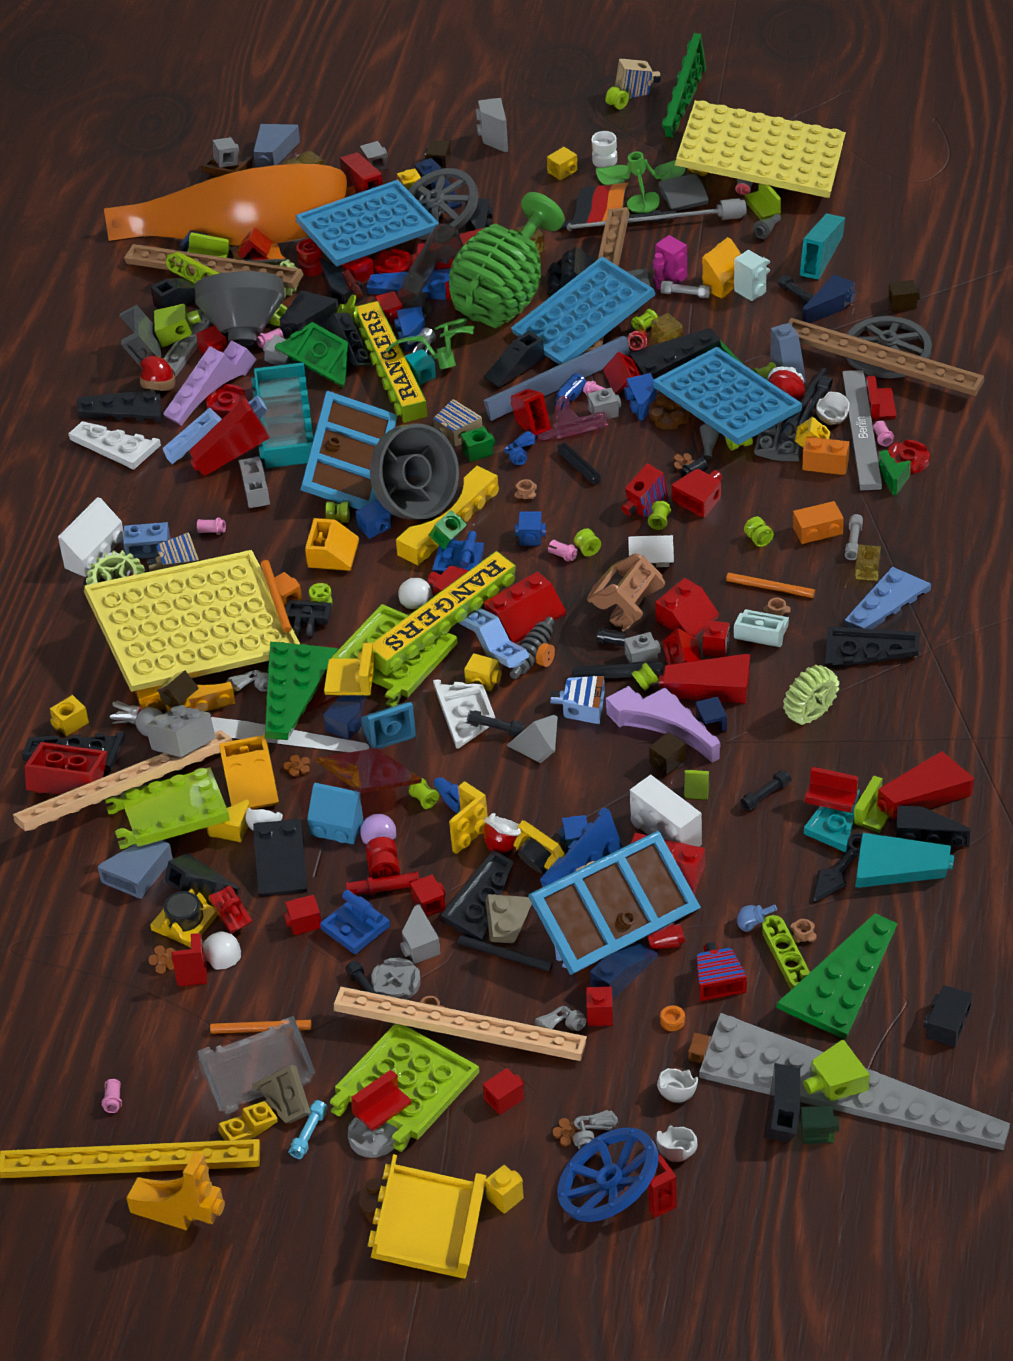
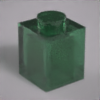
M833 1106L801 1107L803 1144L834 1143L835 1132H839V1117L834 1116Z

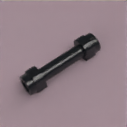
M781 275L777 281L780 288L784 291L789 290L799 297L804 306L814 296L812 293L807 294L796 286L790 276Z
M469 710L466 724H470V726L478 727L480 724L508 731V735L514 737L518 736L524 727V723H520L517 720L512 719L511 722L494 719L482 716L481 711Z
M786 770L777 772L773 775V780L755 793L749 792L744 795L740 800L741 806L746 811L755 809L759 806L761 799L777 788H785L792 781L790 774Z
M351 961L346 965L345 970L352 981H356L363 991L382 995L381 992H376L366 979L364 968L357 961Z

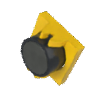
M522 820L517 826L521 833L513 844L516 847V853L529 867L539 874H545L559 857L563 858L565 856L557 842L525 820Z
M190 889L189 892L181 891L170 895L164 903V909L150 926L152 931L191 947V934L201 933L202 936L218 916V913L213 906L206 903V899L201 893L195 895L194 891Z

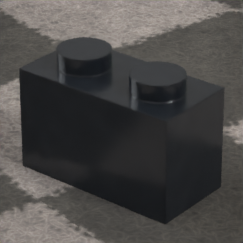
M943 985L940 994L936 993L933 998L932 1013L928 1012L924 1020L923 1027L927 1028L926 1039L956 1047L971 1012L973 994Z

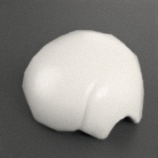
M828 392L824 398L819 399L816 405V415L827 425L840 424L848 415L850 402L841 393Z
M410 578L400 586L398 597L400 603L407 609H417L432 599L433 593L427 581L422 578Z
M248 808L245 818L247 825L253 830L254 823L281 821L283 815L280 812L275 814L268 810H252Z
M217 932L210 935L203 942L206 962L208 961L214 969H227L235 965L241 958L239 943L230 933Z
M667 1068L660 1073L657 1087L661 1095L667 1100L681 1103L691 1099L695 1093L698 1077L693 1079L690 1070L682 1072L678 1069Z
M669 1126L665 1133L658 1131L656 1134V1144L663 1158L671 1162H681L688 1159L695 1153L698 1147L696 1135L691 1129L686 1127Z

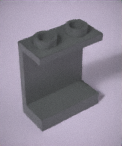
M135 305L120 313L122 320L134 332L122 339L121 345L139 366L141 360L145 357H161V346L155 333V325L143 311Z

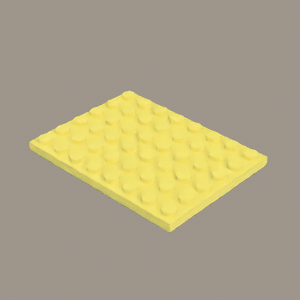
M695 100L675 165L830 198L846 132Z
M252 550L84 586L86 598L131 692L163 685L175 674L186 670L191 678L268 661L270 641L300 644L293 629L288 633L283 632L264 573Z

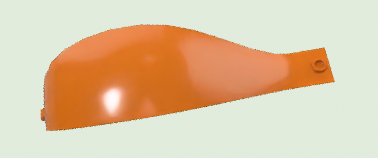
M319 164L273 165L229 173L148 202L104 208L109 241L140 236L184 239L191 230L206 233L208 236L228 239L229 245L240 246L242 240L255 227L271 240L272 244L309 237L296 222V215L349 197V195H354L356 190L355 186H347L346 175L340 169Z

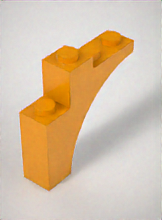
M231 682L215 685H197L199 689L180 705L206 712L235 704L233 687ZM162 685L135 691L139 706L142 709L154 707L158 710L165 709L166 713L171 711V708L162 702L160 694L157 692V689Z
M194 1151L184 1169L183 1177L168 1181L149 1180L138 1177L126 1197L130 1213L187 1230L191 1222L195 1220L213 1224L217 1215L220 1216L222 1214L225 1201L222 1198L221 1188L212 1186V1182H210L209 1167L206 1164L205 1155Z

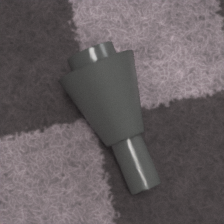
M775 214L771 218L755 222L753 224L755 236L763 240L767 239L775 224L781 220L780 215Z
M704 424L700 427L704 447L703 458L711 460L713 448L720 432L708 424Z

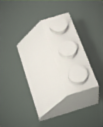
M99 497L58 536L65 569L84 577L87 576V570H91V563L97 564V557L101 558L104 556V552L110 553L124 538L122 521Z

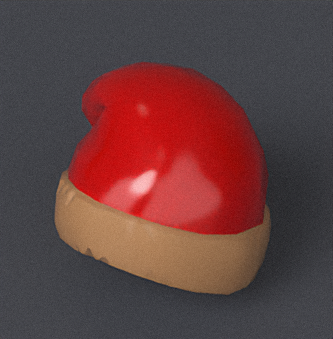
M148 356L141 360L140 385L142 388L165 391L175 387V375L166 360L158 356Z

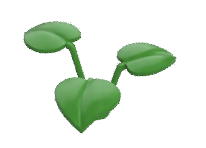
M638 151L628 155L629 163H627V166L596 167V174L602 185L625 183V179L630 178L631 172L638 176L641 195L632 196L627 202L629 211L637 214L652 212L660 204V198L656 192L645 194L641 175L644 174L646 167L655 179H661V181L682 177L686 171L685 167L675 165L676 160L662 164L653 170L648 164L647 159H644L643 153Z
M460 318L435 327V330L444 328V333L440 334V337L445 336L446 347L437 349L438 353L433 351L427 340L423 336L421 337V335L401 338L389 345L386 351L388 352L402 342L420 341L425 344L433 359L438 360L440 370L453 367L456 364L451 349V338L456 333L461 332L473 334L474 326H464L467 318ZM450 327H456V328H457V329L448 330Z

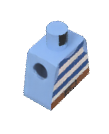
M604 676L568 678L565 691H551V704H563V713L566 718L600 724L605 694Z

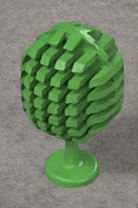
M528 192L521 200V208L529 221L520 232L512 229L508 230L496 223L472 236L455 256L449 274L450 295L455 309L464 314L468 319L474 322L481 321L493 328H497L504 324L502 320L508 323L516 317L514 315L520 314L531 302L540 283L541 262L537 246L530 238L538 227L547 231H556L565 222V217L560 207L547 196L537 192Z

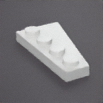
M83 421L69 432L70 440L133 470L161 446L160 439L157 438L148 440L139 434L130 436L126 435L122 430L109 431L104 426Z

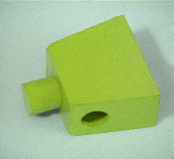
M185 304L154 311L155 333L162 347L191 336L193 334L192 324L202 321L200 311L188 312Z
M841 1040L812 1060V1077L803 1081L804 1088L809 1095L821 1090L828 1100L835 1101L868 1091L870 1074L847 1043Z

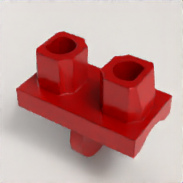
M231 885L220 892L209 895L208 899L230 934L252 924V919Z

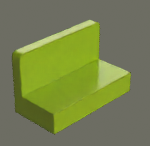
M759 183V191L745 195V202L760 220L771 218L775 214H779L781 217V198L770 185Z
M191 232L187 252L228 258L229 240Z
M873 776L854 807V824L881 832L890 817L886 813L881 812L876 806L878 789L882 787L883 778Z

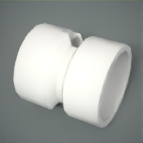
M609 131L595 133L591 139L593 164L599 168L614 166L617 163L616 135Z

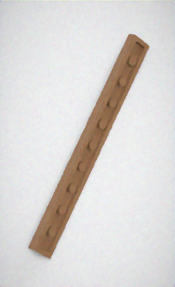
M628 207L608 209L598 259L604 257L618 267L630 214ZM604 336L580 355L602 346Z
M136 244L132 245L124 257L126 264L169 270L166 266L167 256L180 252L218 273L254 271L273 274L283 280L284 288L295 289L303 277L302 270L297 268ZM190 265L189 273L195 274V268Z
M791 318L788 322L791 323L799 335L800 343L973 396L977 395L984 382V376L794 318Z

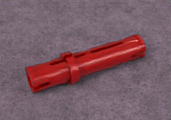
M418 871L374 879L371 876L367 877V880L346 882V890H349L356 896L365 894L375 896V893L410 888V883L418 880L419 874Z

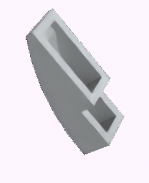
M260 456L239 460L248 507L270 505Z

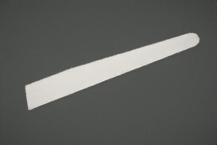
M211 717L214 732L222 730L231 738L245 739L265 735L264 724ZM293 730L288 740L266 738V741L269 743L364 754L369 750V745L366 743Z

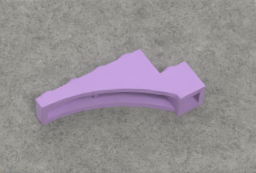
M233 341L229 343L223 353L209 346L163 414L166 418L182 426L189 415L209 394L231 379L240 375L246 376L257 359L247 348Z
M628 686L606 698L607 715L619 727L633 726L664 734L670 732L684 743L699 751L710 762L713 763L720 759L721 744L718 738L712 736L706 730L705 725L702 722H698L693 717L691 711L685 708L678 698L666 688L642 699L639 693H635Z

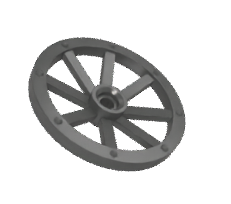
M444 168L426 174L410 187L408 191L414 197L419 192L426 196V199L418 202L428 212L432 210V216L438 223L439 212L442 210L454 220L437 231L417 238L423 240L441 239L453 234L468 222L477 207L479 197L477 186L471 176L459 169ZM446 178L459 179L443 189ZM438 180L435 189L430 191L425 188L430 183ZM464 184H467L469 187V195H448ZM448 202H468L460 216L448 206Z
M894 316L869 318L853 326L847 333V335L899 350V347L923 358L930 359L932 343L930 336L920 325L908 319ZM883 326H891L889 330L881 331L877 328ZM898 328H902L911 332L896 335V331ZM866 330L875 335L874 337H857ZM920 339L924 349L903 341ZM845 357L853 368L864 370V374L888 379L907 376Z

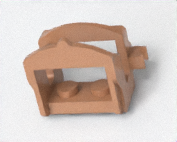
M635 553L612 565L598 582L593 585L587 601L589 603L592 602L600 609H607L614 604H618L612 612L609 621L615 627L619 626L624 631L643 616L641 609L638 607L642 600L663 588L665 581L662 578L663 575L643 555ZM616 571L623 576L618 585L611 584L605 587Z

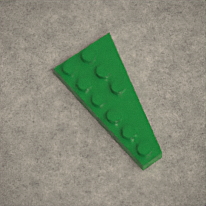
M270 641L264 738L289 739L298 723L299 717L306 710V705L311 701L320 686L323 676L327 672L329 659L338 651V648Z
M874 913L777 1003L776 1008L846 1040L898 923Z

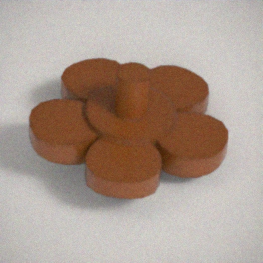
M685 453L683 457L677 454L674 456L675 463L673 467L676 470H680L683 465H689L695 460H692V455Z
M293 755L290 757V762L284 763V769L289 771L292 777H297L300 773L307 774L310 771V759L303 757L300 760L298 755Z
M162 945L156 946L154 949L156 955H150L148 962L150 965L158 964L155 971L159 974L165 973L166 967L169 970H173L171 953L175 950L168 948L165 952V948Z
M562 1118L558 1122L559 1127L553 1129V1136L557 1139L561 1138L560 1144L567 1147L570 1146L571 1140L574 1142L573 1136L579 1132V1129L575 1127L574 1121L570 1124L567 1118Z

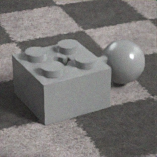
M178 705L172 707L168 713L163 714L157 708L147 707L142 709L136 717V727L141 734L148 736L151 750L183 757L216 739L210 713L200 711L199 709Z

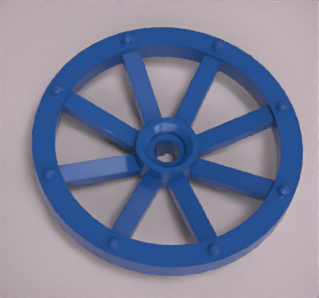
M630 1127L614 1129L591 1140L573 1156L561 1175L557 1192L562 1208L570 1217L582 1222L604 1220L626 1209L641 1196L655 1175L659 1157L655 1143L644 1131ZM620 1141H626L617 1164H613L608 1146ZM635 1142L643 1144L645 1150L626 1166ZM600 1151L604 1167L600 1171L583 1166L590 1157ZM643 1162H645L639 1176L628 1177L635 1169H637ZM576 1174L597 1181V1183L571 1190ZM626 1186H631L626 1192H624L621 1196L618 1197V1193L623 1191V1189ZM597 1192L580 1208L574 1206L571 1202V1199ZM609 1194L608 1204L593 1208Z

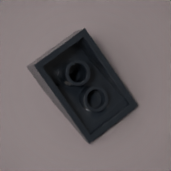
M301 818L254 823V846L259 897L307 892L304 835Z

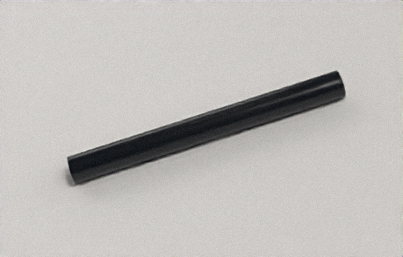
M463 935L458 940L459 945L547 972H551L553 967L552 962Z

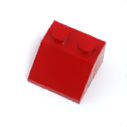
M686 578L682 579L655 602L656 622L671 631L679 628L694 638L705 630L707 620L715 621L719 618L718 611L703 588Z

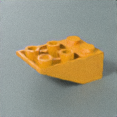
M265 735L219 743L231 806L246 799L250 802L251 809L279 804L267 741L264 738Z

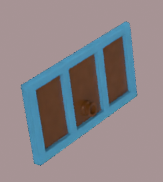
M326 391L300 490L337 503L349 502L350 507L358 510L378 500L370 479L371 457L381 437L389 430L395 428L398 416L380 408Z
M659 831L529 894L533 907L570 975L701 908Z

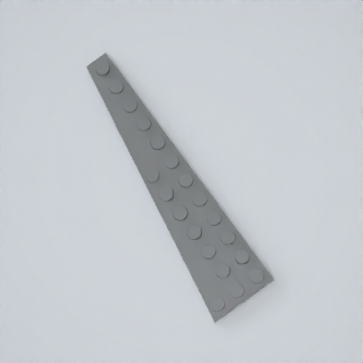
M720 1013L699 1071V1078L770 1095L774 1064L800 1068V1102L1000 1150L1005 1148L1010 1123L867 1068L865 1069L870 1074L868 1091L835 1101L828 1100L821 1090L809 1095L804 1088L803 1081L812 1077L811 1062L822 1054V1051Z

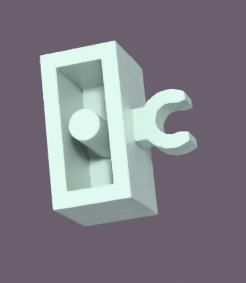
M750 250L735 258L734 291L750 301L762 296L766 292V274L770 272L766 265L770 261Z

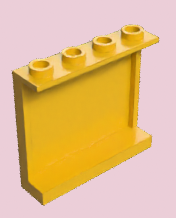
M393 1154L391 1165L386 1164L382 1179L387 1180L386 1187H380L378 1202H382L381 1209L376 1208L373 1224L377 1225V1230H371L368 1246L373 1247L371 1258L465 1279L470 1263L486 1175L476 1173L474 1182L400 1166L395 1164L397 1155Z

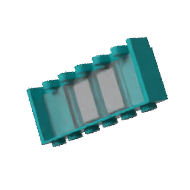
M304 362L255 368V377H251L252 389L257 391H253V398L259 396L268 410L260 420L270 437L261 443L263 446H259L260 459H265L266 468L307 463L314 438Z

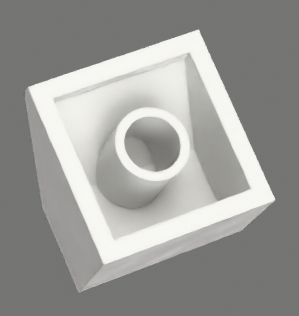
M673 535L628 537L629 556L635 553L643 555L650 563H656V567H669V563L674 562Z

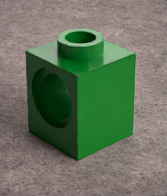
M484 426L461 434L462 451L469 462L493 455L495 440L493 435L489 434Z
M450 510L434 525L428 535L445 550L461 535L467 524L459 515Z

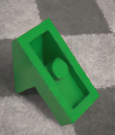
M887 450L879 451L878 463L880 472L892 495H897L910 477L911 461L896 463Z

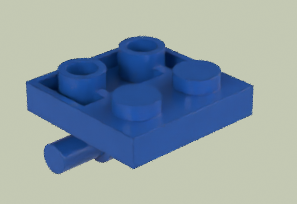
M469 531L465 541L454 540L445 550L439 546L432 572L442 574L449 566L470 571L481 563L484 543L475 542L477 533Z
M346 890L342 894V898L347 902L323 920L320 926L321 930L355 955L389 928L390 921L375 910L373 905L363 897H358L349 890Z

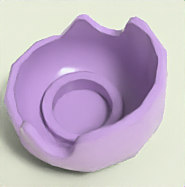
M373 814L367 817L360 829L362 841L367 845L370 840L377 837H388L394 840L396 838L394 822L384 814Z

